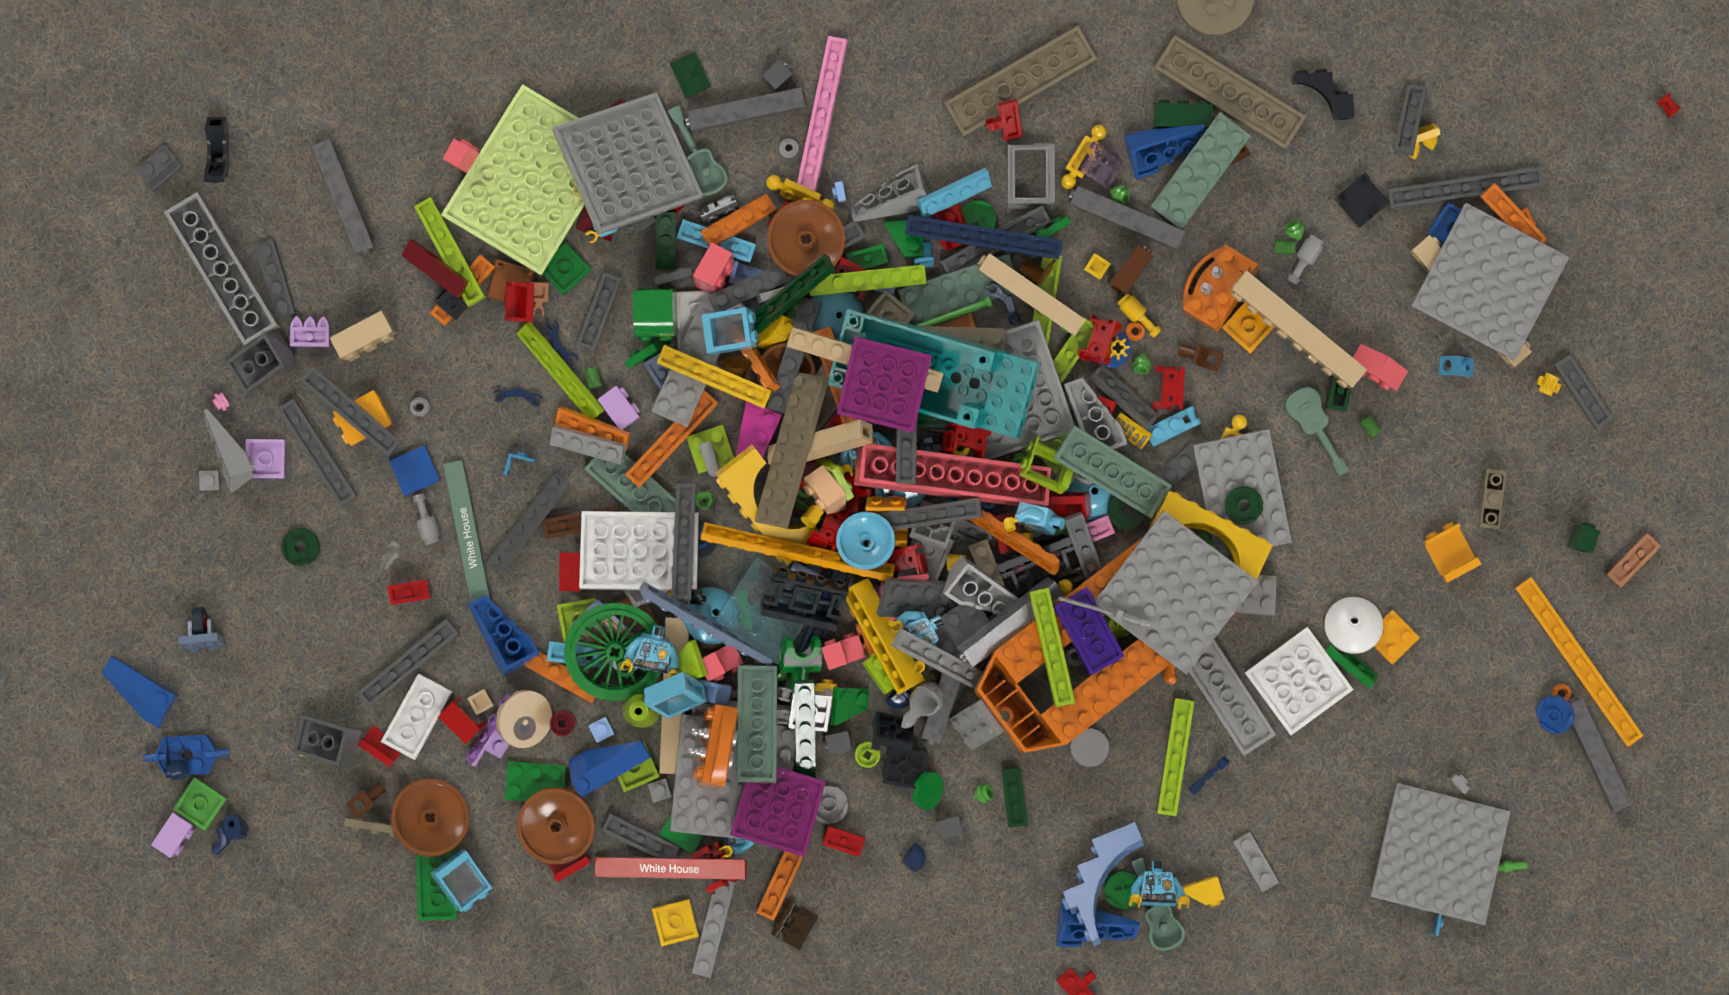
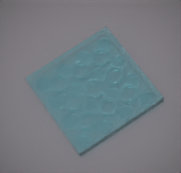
M755 557L714 619V622L778 665L784 637H791L794 641L804 625L761 616L760 603L764 594L774 596L777 585L770 584V575H772L773 567L760 558ZM784 582L783 589L792 590L794 584ZM798 590L795 601L811 604L814 595ZM780 596L779 602L788 604L789 598Z

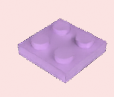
M246 439V455L248 459H252L255 470H252V478H285L286 440Z

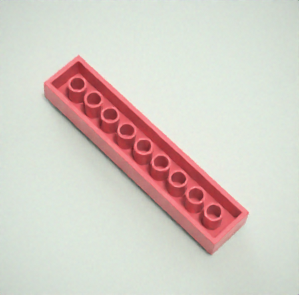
M877 444L857 447L854 485L965 500L980 498L981 502L1019 506L1020 502L1041 507L1048 506L1050 489L1020 476L1022 468H1020L1019 463L917 450L916 484L896 483V447ZM1031 465L1030 468L1033 471L1051 478V468Z

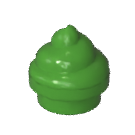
M1120 185L1111 188L1110 195L1113 201L1125 204L1130 197V190L1126 186Z
M1294 220L1285 226L1287 236L1298 241L1301 240L1305 230L1303 223H1300L1299 220Z
M1142 353L1134 359L1132 366L1136 373L1147 374L1152 367V362L1145 353Z
M978 785L973 798L983 803L990 802L994 798V791L991 785Z

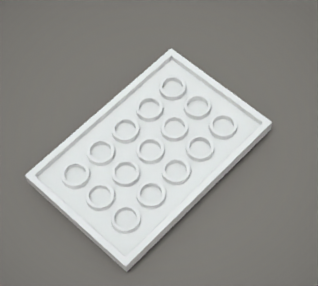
M582 511L579 588L640 590L641 584L645 581L659 590H672L675 512ZM695 513L692 590L697 589L699 513Z

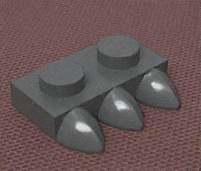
M967 519L956 521L951 534V540H954L953 544H956L963 538L964 549H969V545L987 539L989 544L993 535Z

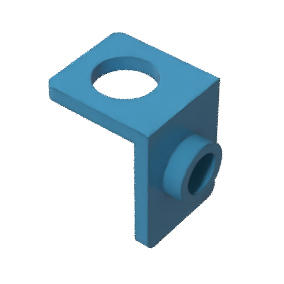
M923 242L924 258L913 259L914 266L934 267L931 243Z
M1440 356L1439 375L1473 377V358ZM1447 360L1451 362L1449 371L1444 369V364Z
M517 451V455L509 453L504 475H509L513 457L531 462H536V460L528 458L529 454L519 451Z
M1435 913L1432 933L1435 936H1439V930L1443 927L1444 917L1440 914Z

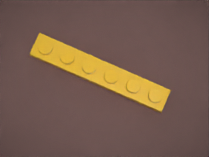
M666 345L663 346L656 364L763 409L772 390Z

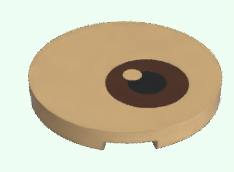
M532 690L516 691L504 704H501L496 718L497 730L502 738L514 747L528 748L534 746L548 733L552 710L549 702L541 694Z

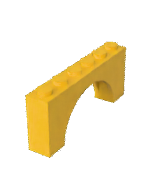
M752 444L715 472L718 477L716 482L722 489L727 488L730 492L727 496L734 504L738 502L742 507L739 511L745 519L749 517L753 523L750 525L757 534L761 532L763 536L808 545L805 542L811 531L819 532L816 526L811 529L805 524L788 525V529L755 522L758 507L754 499V482L758 472L766 462ZM775 556L780 563L784 561L787 566L794 561Z
M1169 491L1151 526L1164 510L1188 529H1199L1213 534L1227 546L1234 563L1257 580L1273 546L1268 540L1256 537L1248 529L1235 526L1232 521L1218 517L1215 512L1201 508L1196 502L1185 500L1176 492Z

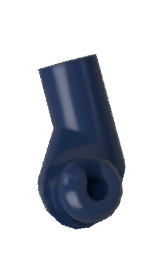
M223 826L217 828L218 842L211 848L216 855L221 853L230 844Z

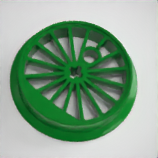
M623 603L602 604L582 614L569 630L564 646L565 664L573 681L589 695L607 701L627 700L634 695L643 693L645 688L653 685L661 672L640 668L644 673L639 678H636L633 674L634 666L628 674V670L620 671L619 666L624 662L627 644L643 633L648 632L652 634L653 626L657 625L656 622L641 609ZM621 615L616 639H614L611 616ZM624 616L634 619L619 639ZM607 618L611 640L600 625V622ZM637 621L645 627L624 641ZM597 625L607 641L589 629ZM586 632L602 644L579 640V637ZM580 644L600 648V650L577 654L576 646ZM611 648L618 649V653L612 652ZM602 654L583 667H580L577 658ZM606 658L592 678L584 672ZM610 660L605 684L596 682L595 679ZM614 661L616 663L619 686L608 685ZM621 676H631L633 681L623 685Z

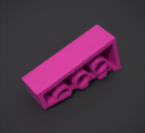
M746 402L736 456L752 444L763 458L782 415Z

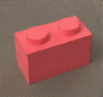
M453 139L443 160L467 174L479 155L480 149L464 139L461 142Z

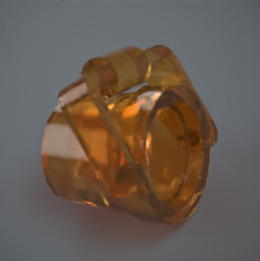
M729 356L720 360V367H724L725 371L744 379L746 372L752 369L750 366L752 363L740 356Z

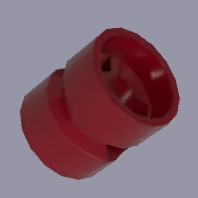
M568 710L558 711L550 719V728L558 736L569 735L575 730L577 725L575 715Z

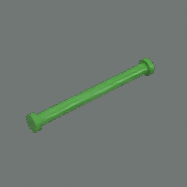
M987 296L985 300L915 326H937L980 309L993 306L989 296Z

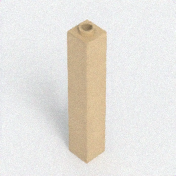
M990 253L987 256L983 255L977 263L980 266L978 268L980 272L1073 336L1076 335L1085 322L1083 317Z
M859 419L814 432L806 462L873 443L872 424ZM776 444L768 446L767 458L769 465L771 464Z

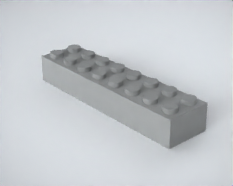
M196 192L164 212L243 345L247 346L264 332L280 328L279 322L202 194Z

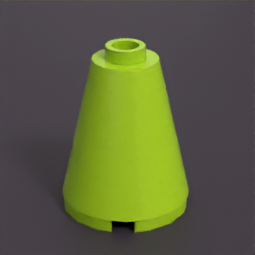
M644 692L624 700L622 705V713L625 720L636 728L650 727L660 716L656 711L646 706ZM637 707L642 709V714L636 712Z

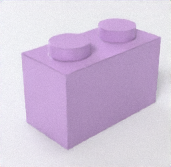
M615 386L601 396L598 401L617 427L624 430L640 418L638 413L641 411L635 403H629L626 399L629 395L623 387L619 389L618 386Z
M173 812L151 845L170 858L174 857V855L178 856L184 848L182 845L184 840H189L195 832L193 829L195 824L177 812Z

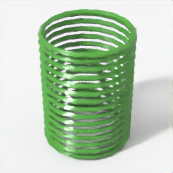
M1275 240L1274 253L1294 255L1295 241Z
M597 367L584 370L588 389L602 386Z
M1371 415L1359 423L1369 434L1370 439L1382 431ZM1367 420L1369 423L1371 422L1373 425L1369 426L1365 421ZM1369 427L1373 432L1375 431L1376 433L1372 434L1367 428Z

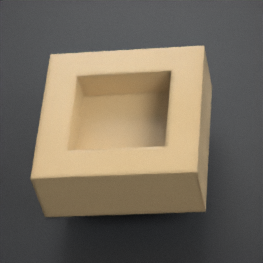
M486 689L467 698L476 715L494 706Z

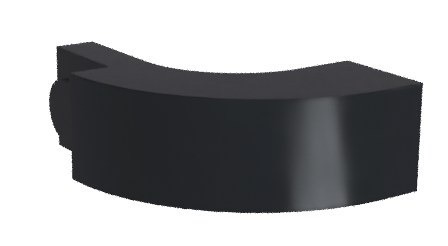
M207 117L205 124L207 163L204 172V182H224L229 172L227 117Z

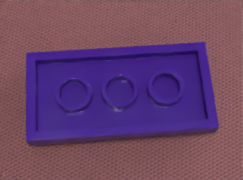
M1088 587L1068 597L1069 599L1097 606ZM1064 601L1053 606L1089 675L1095 674L1124 657L1120 646L1100 611Z

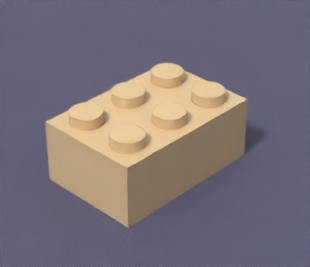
M381 310L330 337V340L340 359L351 362L360 357L359 353L363 351L368 353L376 349V344L380 342L385 344L395 339L393 335L397 334L387 313Z

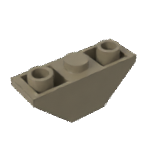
M1486 469L1478 508L1479 527L1499 529L1506 471Z

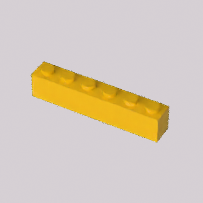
M869 578L851 586L846 601L898 695L925 681L921 672L915 673L917 666H910L914 659L892 647L897 633H893L891 630L895 626H889L890 617H880L876 614L880 598Z

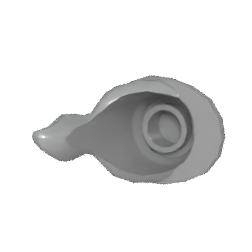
M927 681L914 687V691L909 698L910 710L903 716L902 728H909L916 723L918 717L933 715L942 708L944 695L942 688L938 684Z

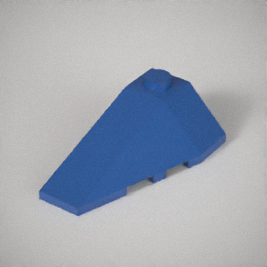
M1200 124L1143 130L1124 136L1126 152L1135 179L1152 175L1159 171L1158 167L1167 162L1171 164L1175 161V157L1192 151L1205 133V126Z
M486 595L468 604L489 652L502 676L521 668L540 654L531 637L518 628L513 620L511 621L504 615L502 610Z
M111 656L102 672L142 719L160 728L179 694Z
M642 740L586 750L569 760L571 781L580 797H583L651 758V755Z
M1061 904L1057 920L1056 946H1082V942L1087 941L1083 932L1086 930L1084 923L1080 925L1076 913L1072 915L1070 909L1066 910L1064 905ZM1096 909V929L1100 940L1111 939L1112 941L1136 938L1140 922Z

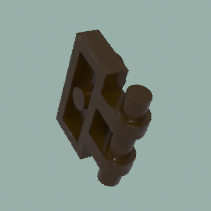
M790 900L787 906H784L782 909L783 913L780 919L773 925L774 929L771 934L778 938L781 931L786 933L783 941L800 950L819 916L804 907H801L798 913L795 912L796 903ZM791 916L795 919L790 928H788L785 924Z

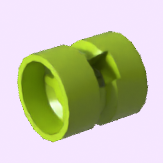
M870 741L860 743L855 751L857 763L865 768L875 766L880 759V750L871 749L872 742Z

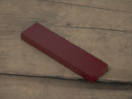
M414 239L409 240L402 257L456 298H461L469 281Z

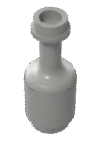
M1313 235L1306 238L1297 253L1299 263L1293 274L1288 275V281L1295 285L1301 281L1299 277L1306 265H1313L1322 251L1323 241Z
M424 493L413 496V502H417L421 516L417 520L421 541H424L425 545L439 542L440 533L434 516L428 515L424 502L427 498Z

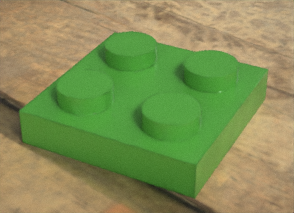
M194 777L173 810L206 831L228 798L197 777Z

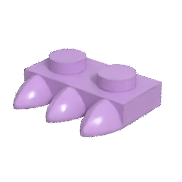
M296 316L290 326V346L330 347V328L326 318L322 317L316 327L313 318L309 316L303 327L300 318Z

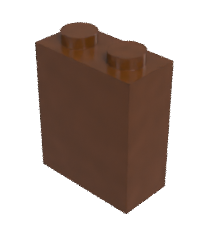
M1137 245L1108 286L1124 296L1154 257L1151 254L1152 251L1145 245Z

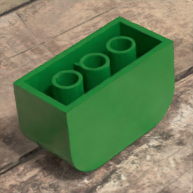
M638 288L633 290L634 336L640 337V341H651L653 337H659V340H671L672 336L677 335L676 288Z

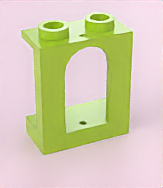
M1037 436L1026 445L1025 451L1027 454L1020 464V468H1022L1020 476L1062 494L1069 488L1074 471L1053 459L1057 451L1039 443L1040 437ZM1034 455L1041 456L1062 466L1057 481L1041 475L1030 468Z

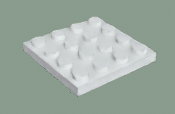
M1308 627L1244 672L1290 735L1297 732L1353 690Z

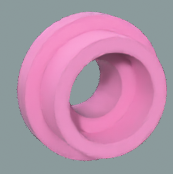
M222 393L214 394L215 399L212 401L217 410L226 411L229 403Z

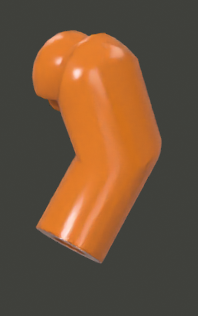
M1172 663L1163 669V679L1170 685L1177 682V677L1175 676L1176 666Z

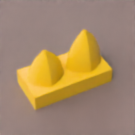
M1432 123L1419 128L1414 155L1410 156L1412 159L1417 158L1420 148L1419 142L1421 141L1428 149H1434L1438 136L1441 135L1439 127Z

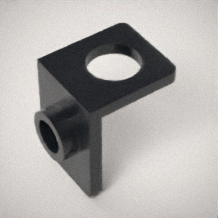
M446 289L434 300L441 309L455 320L468 307L464 301L456 298Z

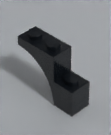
M1327 69L1315 70V73H1308V70H1299L1291 76L1292 84L1308 86L1324 97L1331 109L1333 120H1348L1355 117L1353 94H1348V91H1339L1334 95L1332 72H1327Z

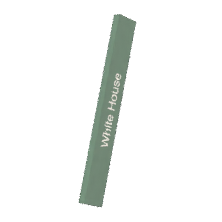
M463 460L445 463L443 465L470 602L485 595L490 599Z

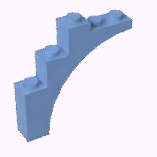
M1135 822L1092 839L1094 846L1090 848L1095 859L1078 865L1079 872L1076 875L1080 885L1063 891L1065 898L1062 899L1065 909H1070L1072 915L1076 913L1080 925L1084 923L1086 930L1083 931L1087 942L1091 941L1093 946L1101 944L1096 929L1095 913L1097 898L1102 884L1109 872L1121 859L1130 852L1144 846Z

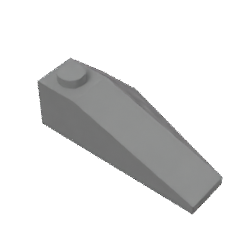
M916 164L900 171L895 175L897 180L890 185L884 182L880 185L881 189L876 195L869 193L851 206L853 221L920 210L917 200L930 194V191L919 165Z
M1083 378L1064 384L1078 428L1112 449L1127 445L1121 425L1113 418L1109 410L1101 403Z
M961 556L951 568L943 590L946 596L960 605L972 606L975 609L990 611L997 615L1019 599L964 556Z

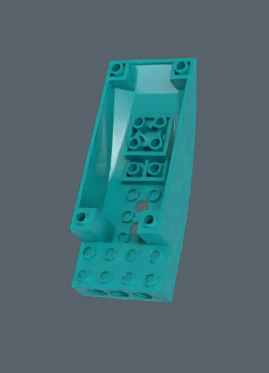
M847 309L839 341L853 344L854 338L860 337L932 355L930 368L941 371L943 377L938 393L924 389L919 409L920 413L973 429L983 428L1013 438L1021 437L1042 362L933 330ZM833 361L828 385L843 389L848 365ZM954 372L961 374L962 380L960 383L952 382L951 375ZM972 378H977L980 381V386L977 389L970 387L969 382Z

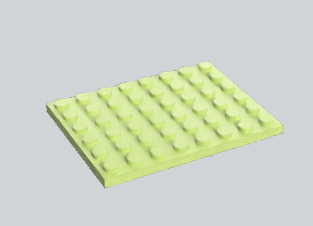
M522 84L441 216L542 276L585 206L581 196L573 195L579 194L577 187L572 188L576 184L551 130L554 126L578 119V117Z

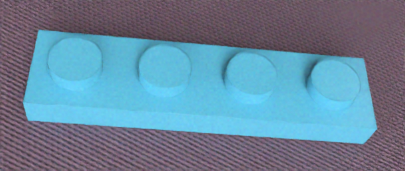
M983 168L918 199L921 216L927 218L992 187L989 172Z
M682 220L677 239L707 249L709 248L700 234L707 227ZM731 237L718 246L732 252L733 258L750 263L756 244Z

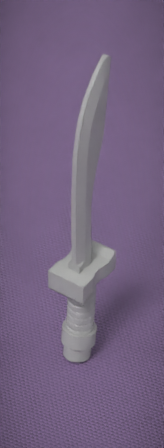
M1063 597L1058 598L1067 603L1116 616L1115 621L1119 623L1126 621L1143 628H1149L1150 620L1126 614L1125 610L1120 608L1118 612H1113L1077 600Z

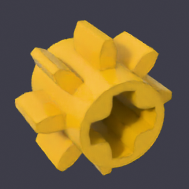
M1116 336L1115 341H1111L1110 358L1114 355L1117 361H1119L1121 354L1124 357L1127 356L1124 351L1129 349L1130 346H1125L1124 342L1126 339L1120 341L1118 336ZM1116 343H1118L1119 347H1122L1119 353L1112 349Z
M1546 373L1544 377L1539 376L1536 383L1540 386L1538 391L1548 396H1552L1553 392L1557 394L1561 387V384H1558L1559 378L1549 373Z

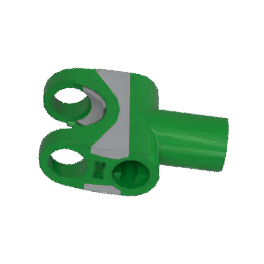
M812 636L806 650L799 653L795 652L793 648L792 638L784 637L780 650L779 667L781 673H791L790 689H795L794 680H808L809 672L821 671L822 647L818 636Z

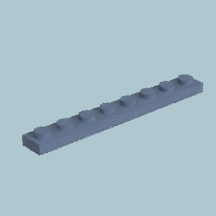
M645 581L641 584L640 591L645 601L657 604L665 612L670 611L679 620L688 621L695 629L706 631L707 635L720 639L726 646H733L742 655L751 656L758 664L770 666L773 663L772 654L767 649Z

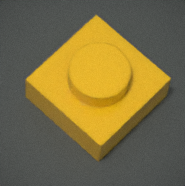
M1094 253L1084 271L1101 280L1111 263Z

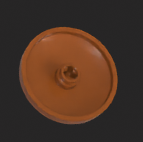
M798 200L784 206L773 217L767 234L768 249L772 259L780 269L789 275L797 277L824 254L830 257L833 266L838 263L845 247L844 227L838 215L827 205L814 200Z
M422 779L405 787L395 799L391 810V827L396 839L408 851L424 857H436L453 850L464 838L469 825V811L463 796L452 785L437 779Z
M562 787L545 788L534 793L524 803L517 821L518 836L524 848L534 858L549 864H565L582 856L594 838L596 826L593 811L587 801L580 797L578 793Z

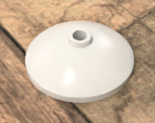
M1347 597L1334 603L1328 610L1324 628L1328 640L1334 647L1346 653L1358 654L1370 650L1378 643L1383 632V619L1377 607L1370 601L1360 597ZM1357 619L1358 623L1353 624L1351 623V620Z

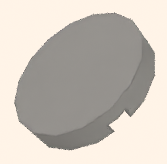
M1088 728L1071 741V754L1083 766H1097L1106 759L1109 752V742L1106 736L1099 730Z
M832 785L824 787L816 816L818 821L825 824H833L844 818L849 806L848 798L844 791Z

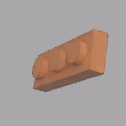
M1645 533L1606 575L1621 588L1656 553L1661 545L1648 533Z

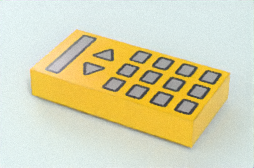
M1121 412L1115 419L1121 425L1126 440L1139 449H1142L1152 436L1150 432Z

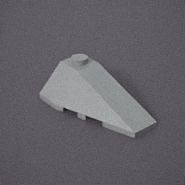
M206 409L204 410V420L212 442H216L214 446L217 458H222V472L231 493L252 478V470H255L252 459H248L244 450L210 411Z

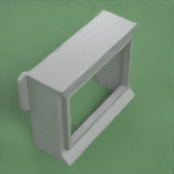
M1055 144L1008 145V207L1010 209H1026L1029 205H1054ZM1015 151H1046V198H1015Z

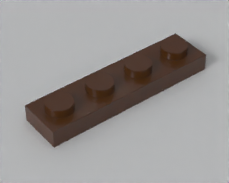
M619 505L590 510L602 512H620ZM582 512L544 519L542 523L545 539L581 532Z

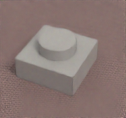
M199 471L200 491L220 490V471Z
M1453 774L1448 778L1461 793L1465 794L1470 789L1467 786L1469 782L1461 774L1459 776Z
M666 778L648 784L653 803L672 797Z

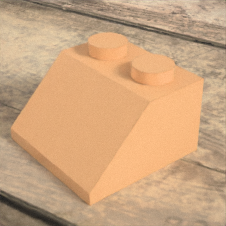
M823 465L804 478L803 488L809 496L812 495L815 498V503L820 510L824 509L827 514L846 509V493Z

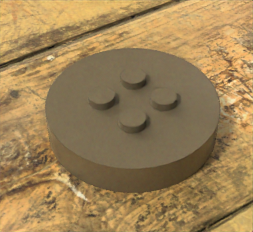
M1176 0L1177 10L1184 23L1193 31L1211 37L1227 35L1237 30L1250 15L1254 0Z

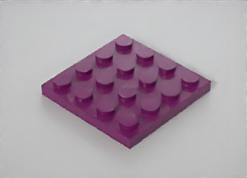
M855 337L837 414L914 433L932 355Z
M776 767V783L744 782L730 835L805 857L826 781Z

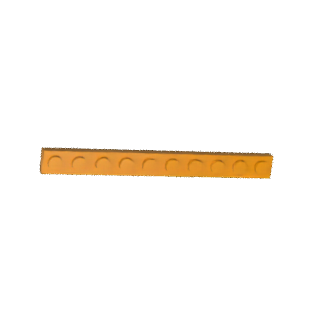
M704 522L701 540L709 543L723 544L728 547L741 548L746 551L759 552L768 556H777L786 560H795L804 564H813L823 568L840 570L845 573L858 574L862 577L876 578L881 581L893 578L894 564L884 563L874 569L860 570L848 565L841 558L839 552Z
M1529 577L1514 589L1625 746L1629 747L1642 738L1643 734L1533 578Z

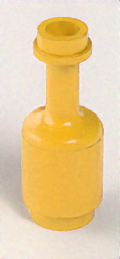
M1127 293L1117 303L1120 306L1119 309L1132 322L1140 321L1150 331L1149 335L1153 338L1161 331L1159 325L1155 326L1145 316L1146 308L1134 295L1131 296Z

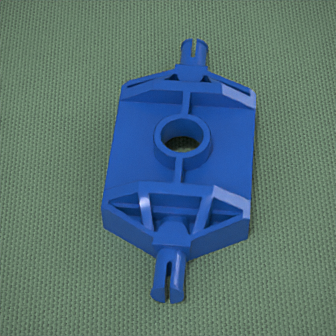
M208 735L164 737L155 754H143V758H145L143 761L157 762L165 776V763H170V760L186 761L190 767L188 775L209 774L217 758L230 757V753H227L230 752V749H216ZM187 749L193 753V758L190 761L183 758V752Z

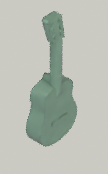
M675 106L668 110L692 153L687 157V161L703 196H711L720 192L728 182L726 171L715 162L710 150L698 149L684 122L685 119L680 107Z
M1306 387L1292 393L1285 401L1287 414L1300 424L1305 434L1316 433L1333 461L1332 464L1337 476L1348 472V467L1342 458H1339L1323 430L1328 424V417L1322 410L1321 398L1318 392L1313 388Z
M1140 857L1131 861L1138 876L1146 872L1143 858ZM1151 906L1144 911V918L1148 923V939L1155 949L1167 951L1179 946L1185 938L1184 928L1174 918L1170 906Z

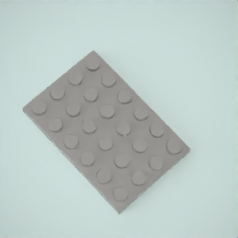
M1264 429L1194 444L1193 450L1205 510H1211L1218 517L1232 521L1226 515L1224 509L1225 498L1233 488L1249 486L1261 495L1263 511L1253 523L1243 525L1232 521L1234 525L1239 528L1248 529L1256 537L1265 538L1273 546L1292 543L1270 430ZM1247 500L1240 501L1239 509H1248L1249 502ZM1210 533L1211 540L1219 552L1224 556H1231L1227 546Z

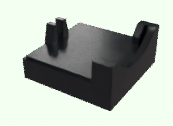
M1366 173L1362 174L1334 199L1358 228L1362 227L1389 203L1369 180L1370 177Z
M876 711L872 721L874 732L871 749L879 751L880 746L884 745L911 752L914 746V725L909 728H902L903 717Z
M889 747L882 783L915 789V781L924 773L928 751L912 749L910 752Z

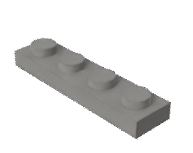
M558 425L552 427L550 445L620 465L624 463L626 444Z

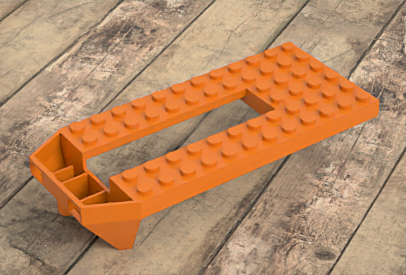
M1142 538L1063 598H1068L1088 587L1095 600ZM1055 612L1061 643L1064 648L1071 640ZM1034 620L992 653L974 691L982 699L1019 751L1026 753L1067 745L1171 663L1140 639H1137L1122 651L1124 657L1091 675L1073 689L1075 703L1055 707L1053 704L1040 714L1017 684L1044 663ZM999 675L1002 681H999L996 676ZM1001 711L1008 714L1009 718L1006 722L999 714Z

